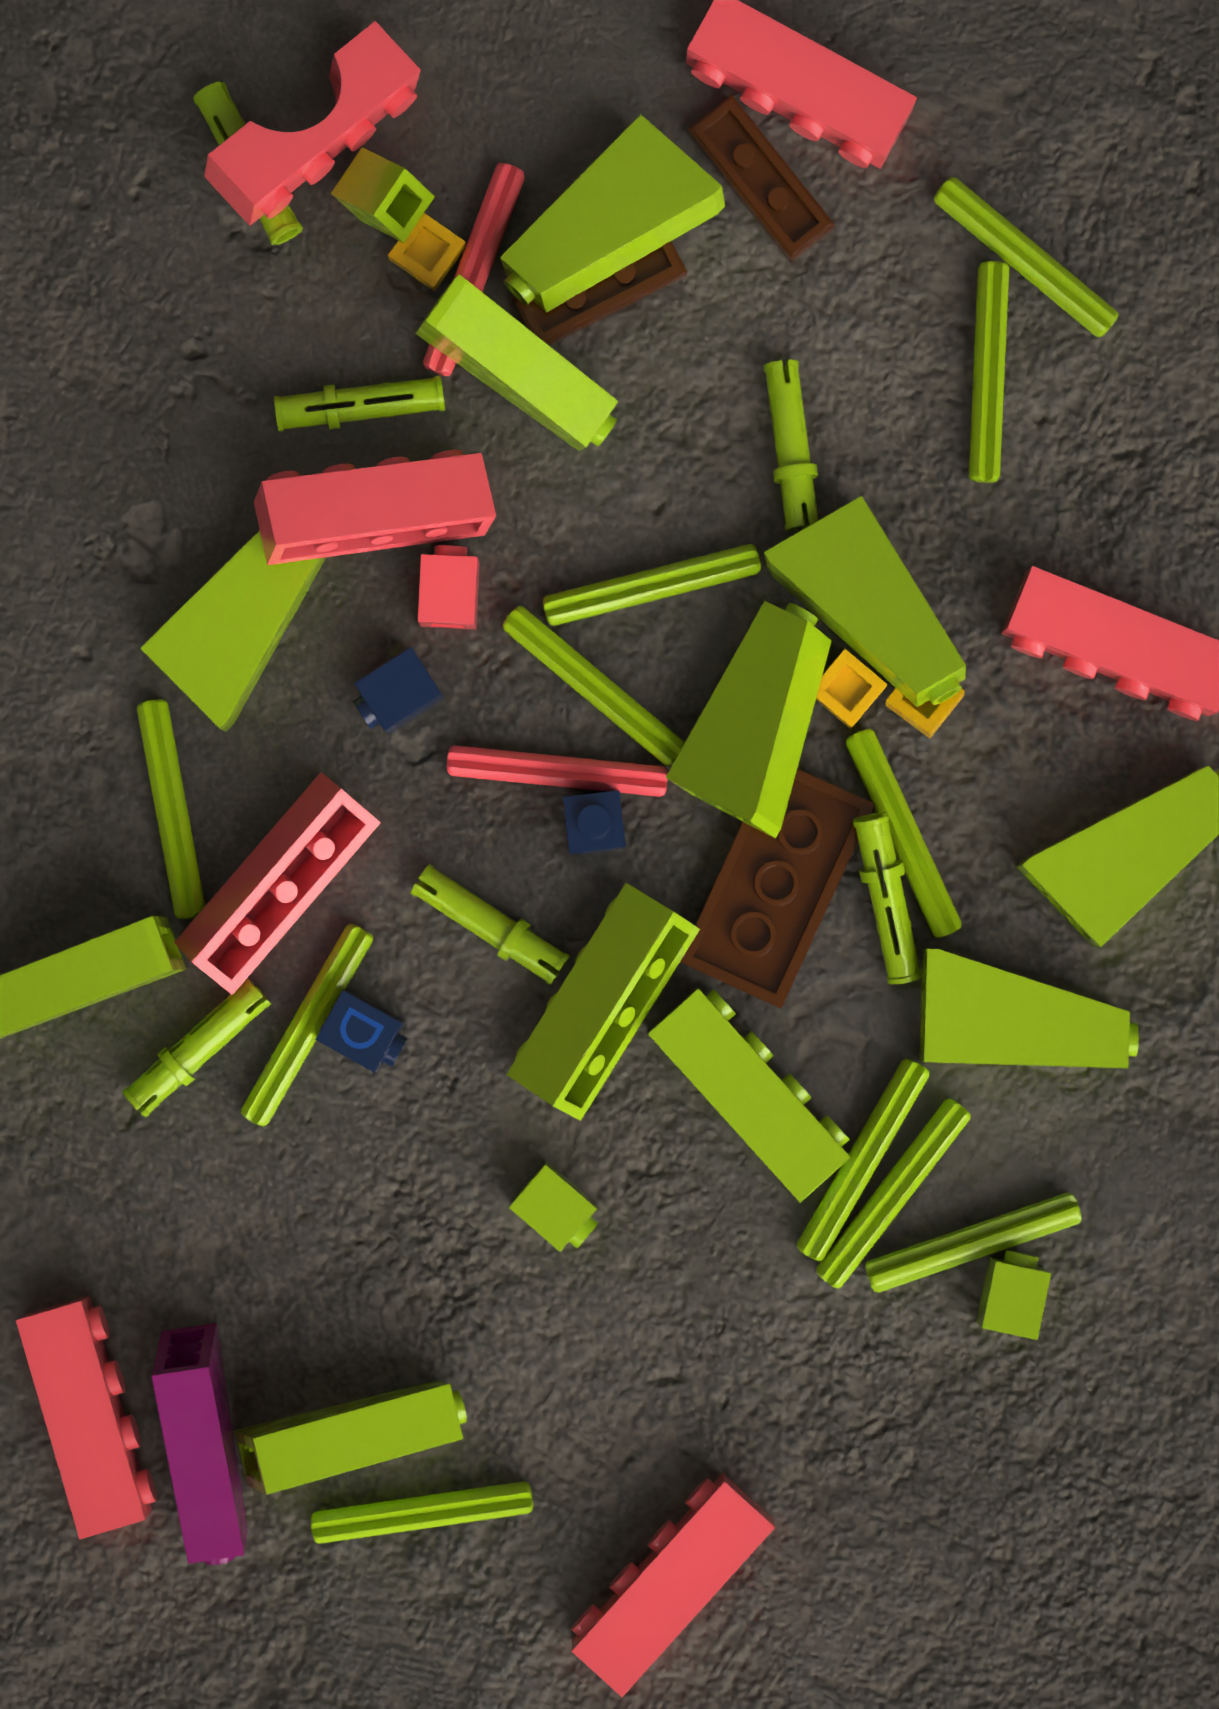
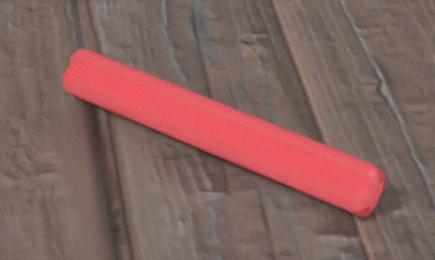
M498 163L495 167L455 277L458 274L464 277L481 292H483L525 180L524 171L507 163ZM430 344L423 360L424 367L427 370L441 376H450L456 364Z
M456 745L449 748L446 764L447 773L457 777L606 792L619 790V793L655 797L665 795L668 781L665 778L668 771L664 766Z

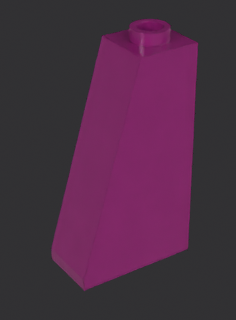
M217 1323L161 1331L151 1376L188 1564L204 1562L208 1565L225 1564L237 1556H244L248 1528Z

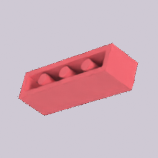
M714 0L687 48L686 64L693 67L691 73L697 79L714 88H720L724 84L742 94L740 100L751 109L765 115H769L771 110L791 120L790 128L799 135L812 141H819L820 137L840 147L838 153L844 159L862 168H867L869 164H872L881 169L911 115L917 100L916 96L739 0Z
M446 450L433 455L428 460L410 462L407 457H392L379 462L374 467L355 469V466L352 464H337L324 469L320 474L300 476V473L297 471H282L262 481L254 499L267 565L485 536L496 517L482 453L464 455L461 450Z
M1032 566L1025 572L1001 634L1013 638L1010 647L1036 658H1042L1045 651L1065 659L1062 666L1065 670L1088 679H1094L1096 673L1117 680L1115 689L1131 697L1146 700L1150 693L1170 701L1167 707L1168 711L1190 720L1199 721L1201 714L1209 717L1218 713L1219 640Z
M320 772L174 943L195 966L233 995L381 822Z
M88 1295L31 1312L18 1318L16 1324L79 1540L146 1520L153 1511L151 1503L157 1501L156 1487L150 1470L148 1468L140 1469L135 1448L141 1447L140 1432L132 1414L125 1416L119 1394L125 1393V1382L118 1361L113 1360L109 1362L103 1340L108 1339L110 1333L102 1307H93L91 1297Z
M724 1473L714 1483L709 1478H706L694 1489L685 1501V1504L691 1509L676 1525L671 1520L666 1521L647 1544L653 1551L638 1567L633 1562L628 1563L610 1584L609 1588L614 1594L600 1609L594 1604L589 1606L571 1628L576 1634L572 1639L571 1651L621 1697L630 1690L775 1529L773 1518Z

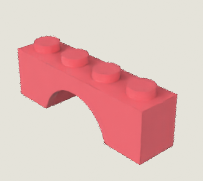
M374 21L334 53L329 80L335 96V107L323 121L311 128L297 132L274 131L249 121L208 154L204 177L249 226L264 214L268 219H271L285 209L293 198L291 192L302 183L307 181L310 185H313L320 181L334 166L335 161L333 158L348 147L353 152L363 146L375 133L376 127L374 125L389 114L392 118H396L405 112L417 97L415 88L421 69L384 29Z

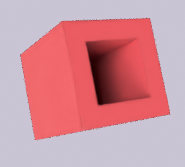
M438 545L434 546V555L421 554L418 623L421 627L477 630L480 563L478 557L467 556V547Z

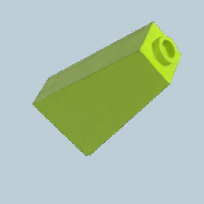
M640 114L500 257L507 277L503 282L520 302L528 305L533 300L547 313L629 264L636 262L664 244L716 216L725 207L722 185Z
M459 274L445 289L415 332L419 337L448 356L577 451L586 448L590 442L598 447L617 422V419L610 413L618 403V400Z
M862 496L764 552L766 567L771 576L916 707L928 700L931 701L932 705L940 704L961 690L960 682L966 679V664Z
M259 530L140 649L219 729L227 732L238 718L326 557L267 565Z
M764 601L665 778L690 795L776 839L784 820L832 640L815 627L818 618L804 608L789 602L786 609L783 610Z
M1210 766L1199 768L1028 856L1016 868L1092 947H1102L1219 835V768L1215 772Z
M148 917L0 975V1039L187 970L181 951L174 943L176 938L168 917Z
M922 949L919 1061L1128 1068L1129 1056H1137L1139 1029L1137 1023H1130V1011L940 949Z
M437 1380L234 1430L246 1485L268 1495L462 1440L463 1435L460 1424L466 1423L467 1416L459 1391H452L450 1383Z

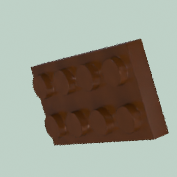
M797 769L782 827L776 839L742 822L695 924L700 931L680 963L782 1009L858 842L853 820L870 814L875 804Z

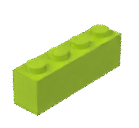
M625 883L618 896L608 905L605 917L588 944L578 953L575 965L562 986L548 1001L545 1013L529 1039L517 1051L515 1061L506 1075L553 1107L581 1121L700 929L674 911Z
M696 988L647 1033L801 1203L851 1158L842 1148L850 1139L828 1115L818 1122L804 1106L812 1097L790 1073L781 1080L766 1063L774 1055L752 1031L743 1038L728 1021L736 1013L714 989L705 996Z

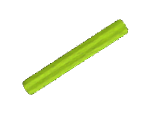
M950 177L938 189L934 201L940 208L1094 336L1102 337L1116 322L1119 315L1113 307L959 179Z
M1000 261L981 262L978 268L969 478L977 483L997 482L1001 469L1009 266L1007 263Z
M747 544L547 595L543 598L546 619L549 625L556 626L749 577L760 572V558L755 545Z
M518 606L513 609L502 625L507 634L663 765L670 766L674 763L685 744L682 739L526 608Z
M164 699L147 700L139 703L136 709L174 914L177 919L195 918L205 907V901L169 707Z
M869 728L849 736L846 739L847 749L872 803L875 804L876 812H887L889 815L888 822L898 860L903 861L905 875L933 936L942 938L959 930L962 922L875 732Z
M348 924L344 928L241 1108V1114L247 1120L263 1127L269 1124L316 1042L315 1039L341 992L348 986L371 946L373 936L368 931L355 924Z
M908 1058L901 1061L848 1153L851 1158L840 1167L799 1238L797 1248L801 1253L815 1261L824 1260L929 1078L930 1072L926 1067Z
M946 1099L836 1241L824 1260L817 1266L816 1272L821 1279L837 1289L844 1285L969 1122L971 1114L967 1109L953 1099Z
M1066 1192L869 1260L865 1263L866 1275L874 1292L880 1293L1077 1225L1082 1221L1080 1207L1074 1195Z
M523 1481L316 1511L311 1516L312 1536L315 1543L322 1544L529 1514L534 1506L532 1489L528 1482Z

